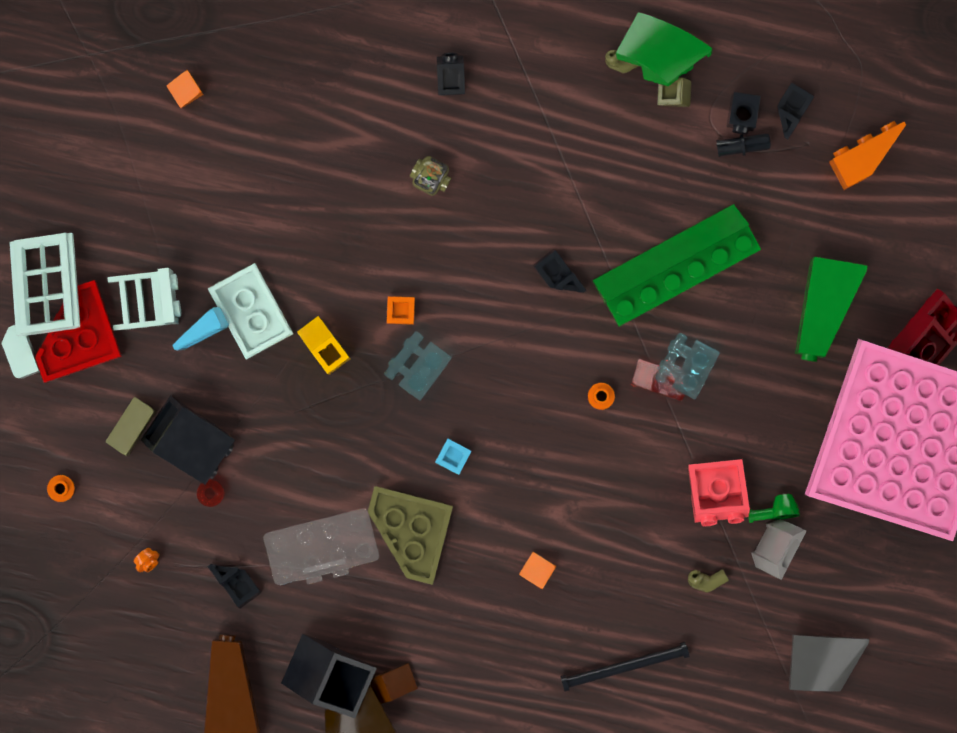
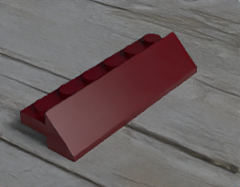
M936 289L915 316L909 320L905 328L891 342L888 349L940 365L957 345V307L944 292Z

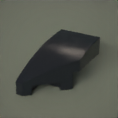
M792 82L777 105L784 137L787 140L814 98V95Z
M554 249L533 265L550 288L580 293L587 291Z
M214 564L207 566L240 609L262 593L246 570Z

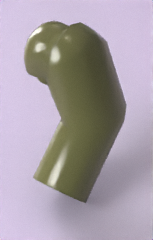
M610 50L605 55L606 65L618 72L627 73L638 67V65L618 60L616 50Z
M693 570L688 575L689 585L706 593L729 581L723 570L711 576L703 574L698 570Z

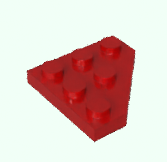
M95 280L77 286L80 327L49 332L41 348H39L35 359L43 383L122 357ZM63 304L53 321L64 319Z

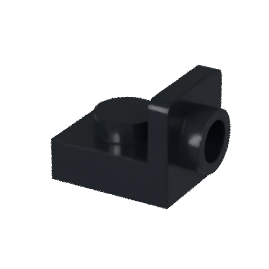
M449 52L436 57L438 95L465 94L463 56Z

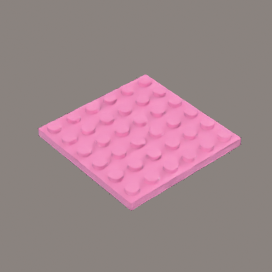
M858 339L805 495L953 541L957 531V371Z

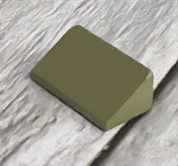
M134 396L105 442L123 455L129 456L157 410Z

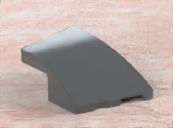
M793 634L789 689L801 691H841L869 644V639Z

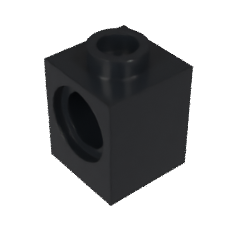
M734 92L731 95L726 127L733 128L732 132L737 134H748L749 131H754L761 96ZM739 108L747 109L750 114L749 120L742 121L738 119L736 110Z

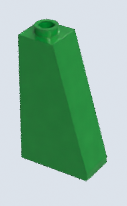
M820 257L810 259L795 354L802 355L801 360L817 362L818 358L826 356L867 272V265Z

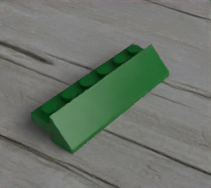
M733 204L592 281L618 327L755 254L761 248L749 228V223Z

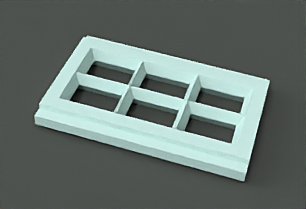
M61 233L10 242L16 335L28 336L80 327L73 233ZM59 245L61 266L46 268L45 247ZM40 248L41 268L27 270L25 250ZM61 271L63 293L48 295L47 273ZM42 274L43 296L29 297L27 276ZM63 298L64 319L50 321L49 300ZM43 301L45 322L30 324L29 303Z

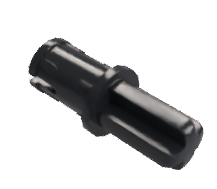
M741 134L739 138L716 140L718 157L741 153L745 156L747 152L769 150L771 147L769 134L743 137V134Z

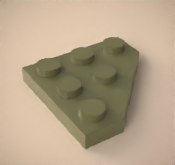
M374 486L368 514L394 555L401 570L408 579L433 585L453 506Z

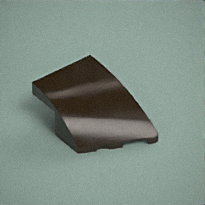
M372 686L368 687L355 718L325 709V733H397Z

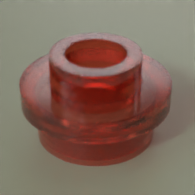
M208 480L206 485L203 483L199 485L197 498L204 506L214 507L223 500L224 489L219 482ZM208 488H212L215 491V496L212 499L206 497L205 492Z

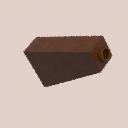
M220 634L219 639L212 640L204 733H261L242 641L235 640V635Z

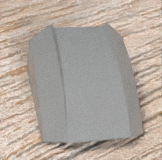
M780 519L766 524L767 529L755 552H751L756 568L782 580L806 530Z

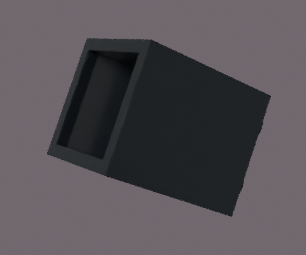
M170 395L141 438V441L154 454L206 485L208 480H212L216 476L219 469L218 465L222 459L226 458L233 450L235 439Z
M302 633L281 684L311 704L355 718L377 668L325 641Z

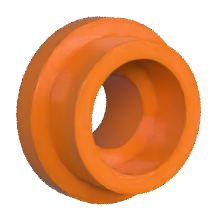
M597 383L588 392L589 403L592 407L599 410L609 408L615 399L612 387L606 383ZM599 391L606 393L607 397L604 401L597 400L596 394Z
M65 475L53 477L47 485L48 495L57 502L69 500L75 491L73 481ZM59 483L65 486V491L62 494L56 491V486Z
M151 548L141 551L133 561L136 564V570L138 572H150L159 563L157 560L159 553L152 551Z

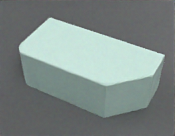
M15 325L10 326L3 338L2 346L13 375L16 378L22 379L39 373L40 371L35 359L36 354L29 336H17Z

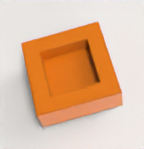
M388 296L387 324L414 325L415 297Z

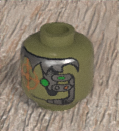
M427 156L424 159L419 158L410 174V177L413 178V186L431 196L436 195L439 190L445 192L451 181V177L447 176L449 167L431 156Z

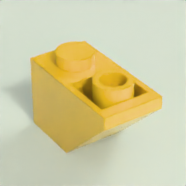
M319 316L297 331L327 374L330 375L351 359Z

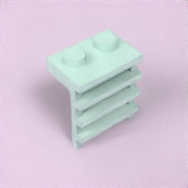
M170 268L158 269V272L108 277V283L119 282L124 323L113 325V331L179 324L178 317H181L180 301H176L175 290H178L177 274H173V270ZM151 278L156 319L154 321H146L142 279ZM135 280L140 321L137 323H130L126 281Z

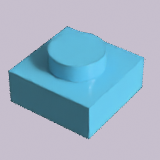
M447 439L435 463L459 475L471 451Z

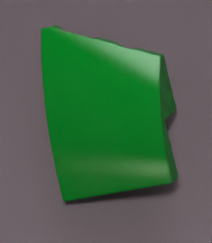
M638 12L616 51V57L618 60L641 66L644 80L670 86L678 80L680 75L692 70L694 64L704 56H711L713 51L710 46L688 32L663 20Z

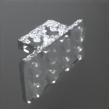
M364 508L268 532L263 537L273 579L277 585L306 580L307 584L323 581L322 575L330 573L333 574V578L349 574V568L370 563L379 558L368 510Z

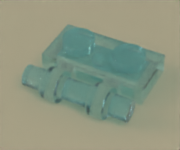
M415 331L410 339L406 338L402 345L404 347L396 358L392 357L388 364L390 366L384 375L391 380L394 379L398 372L405 377L399 383V386L421 401L452 357L432 342L424 350L418 345L424 337ZM414 353L419 358L409 370L404 364L411 354Z
M678 333L675 340L670 342L668 346L669 352L665 359L660 361L655 379L664 383L668 376H673L676 379L672 388L696 399L720 352L698 340L690 348L685 345L687 336ZM678 356L686 358L682 367L675 365Z

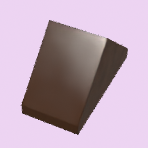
M409 663L373 676L369 687L372 686L381 704L418 689Z

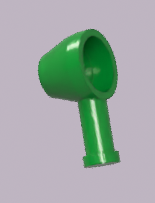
M782 494L775 496L773 508L753 511L750 509L749 522L754 523V521L767 519H790L800 516V512L793 495Z

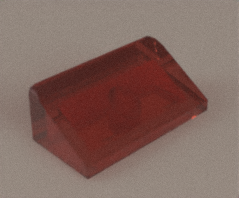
M639 359L630 385L682 402L690 376Z

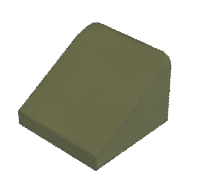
M678 78L670 86L659 84L657 105L690 107V80Z

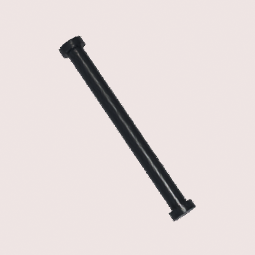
M682 642L680 646L573 676L566 677V675H562L560 677L564 692L570 691V687L682 656L684 659L690 656L686 642Z

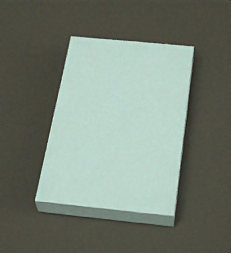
M255 263L208 288L217 307L221 308L229 324L228 327L246 360L293 335L288 322Z

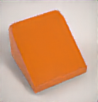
M188 70L184 71L167 85V88L181 109L203 95Z
M532 552L519 575L543 589L555 570L556 565Z

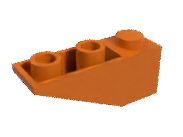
M893 121L880 128L881 134L873 137L870 133L857 140L859 145L849 150L848 146H845L833 153L835 158L829 163L843 190L867 179L874 173L906 126L905 122L897 125Z

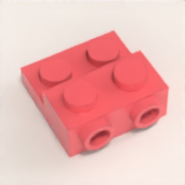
M742 459L688 465L695 523L701 522L702 526H713L717 524V520L728 519V523L736 524L743 522L745 517H749L750 507Z

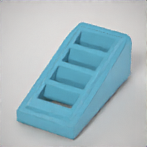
M213 307L206 312L172 345L174 350H185L228 328L229 324L221 308Z

